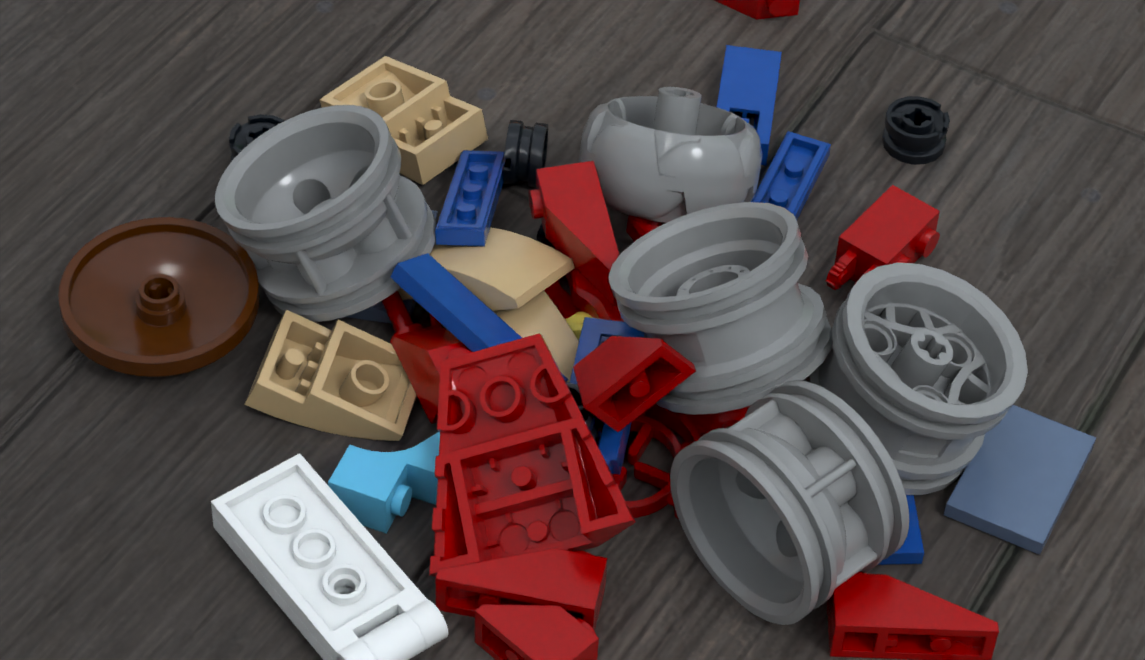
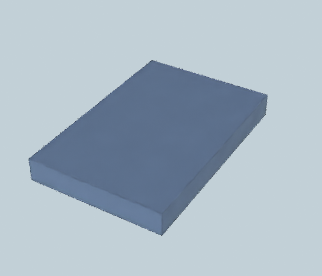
M1013 405L1001 422L985 433L983 445L969 465L966 466L946 503L944 516L1040 555L1094 448L1096 437Z

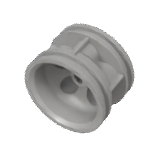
M335 105L322 107L299 114L274 126L248 144L232 160L221 176L215 193L217 212L235 242L243 247L252 259L257 271L258 282L273 307L282 315L287 309L313 322L343 318L363 311L389 297L401 288L390 277L396 264L426 253L430 255L436 241V219L419 187L411 180L400 176L401 153L391 136L387 124L378 113L362 106Z
M794 380L781 384L768 395L755 401L748 408L742 420L728 429L718 428L711 430L700 437L698 441L682 449L675 456L672 463L670 486L674 507L681 526L695 553L717 583L735 600L754 615L771 623L789 625L800 621L813 609L818 608L829 600L835 588L859 571L863 573L870 571L882 560L899 550L908 534L909 508L907 497L899 473L887 450L870 426L852 407L834 393L811 382Z

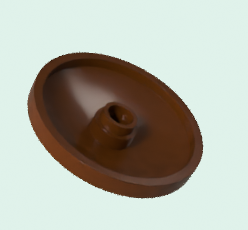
M156 217L131 221L116 226L86 243L73 256L65 268L59 285L58 296L64 329L73 344L85 356L101 366L124 374L159 377L182 374L202 368L232 351L245 338L256 319L259 308V283L255 265L247 251L238 245L227 233L195 220Z

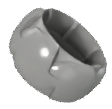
M680 87L659 88L658 97H621L598 105L590 113L584 126L578 163L594 161L607 207L630 216L667 223L702 209L725 204L751 202L757 191L762 162L760 137L755 128L741 117L724 109L701 103L702 95L700 93Z

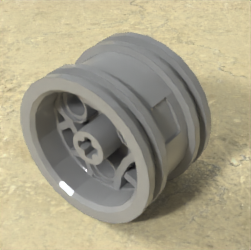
M893 263L878 266L867 272L853 286L846 300L836 313L832 326L833 343L831 351L824 362L802 381L811 382L829 390L852 407L870 426L887 450L899 473L905 494L925 495L943 490L960 477L966 466L969 465L983 445L985 433L1001 422L1024 390L1028 368L1026 352L1018 332L1004 312L987 295L967 281L944 270L915 263Z

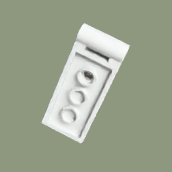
M300 453L211 501L213 527L323 660H409L448 637L446 621L436 605L421 593Z

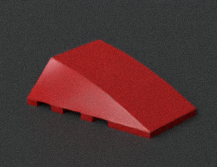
M540 333L440 362L437 430L440 432L439 455L435 458V477L438 479L437 503L436 508H433L432 530L435 532L434 556H430L429 575L436 577L439 569L552 548L569 551L588 550L602 545L636 523Z

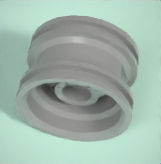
M743 202L702 209L678 217L643 235L627 247L612 264L608 278L621 318L630 327L645 332L647 338L662 339L692 362L696 369L695 373L656 402L658 406L672 412L692 415L716 414L741 409L752 405L755 401L768 395L772 390L785 382L806 379L826 359L832 349V330L820 295L810 287L797 283L806 269L808 254L801 238L796 218L786 208L770 203Z

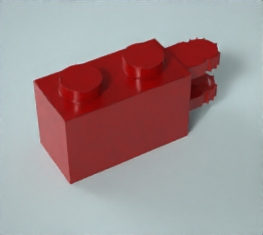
M892 185L839 236L835 264L825 280L827 286L836 291L849 279L857 283L862 275L878 266L893 263H915L921 256L928 257L935 249L940 237L939 232L936 231L940 211Z

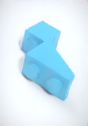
M440 432L412 448L396 452L371 451L349 445L330 477L328 486L363 526L387 534L397 515L404 516L412 497L436 505L438 479L435 477V458L439 455Z

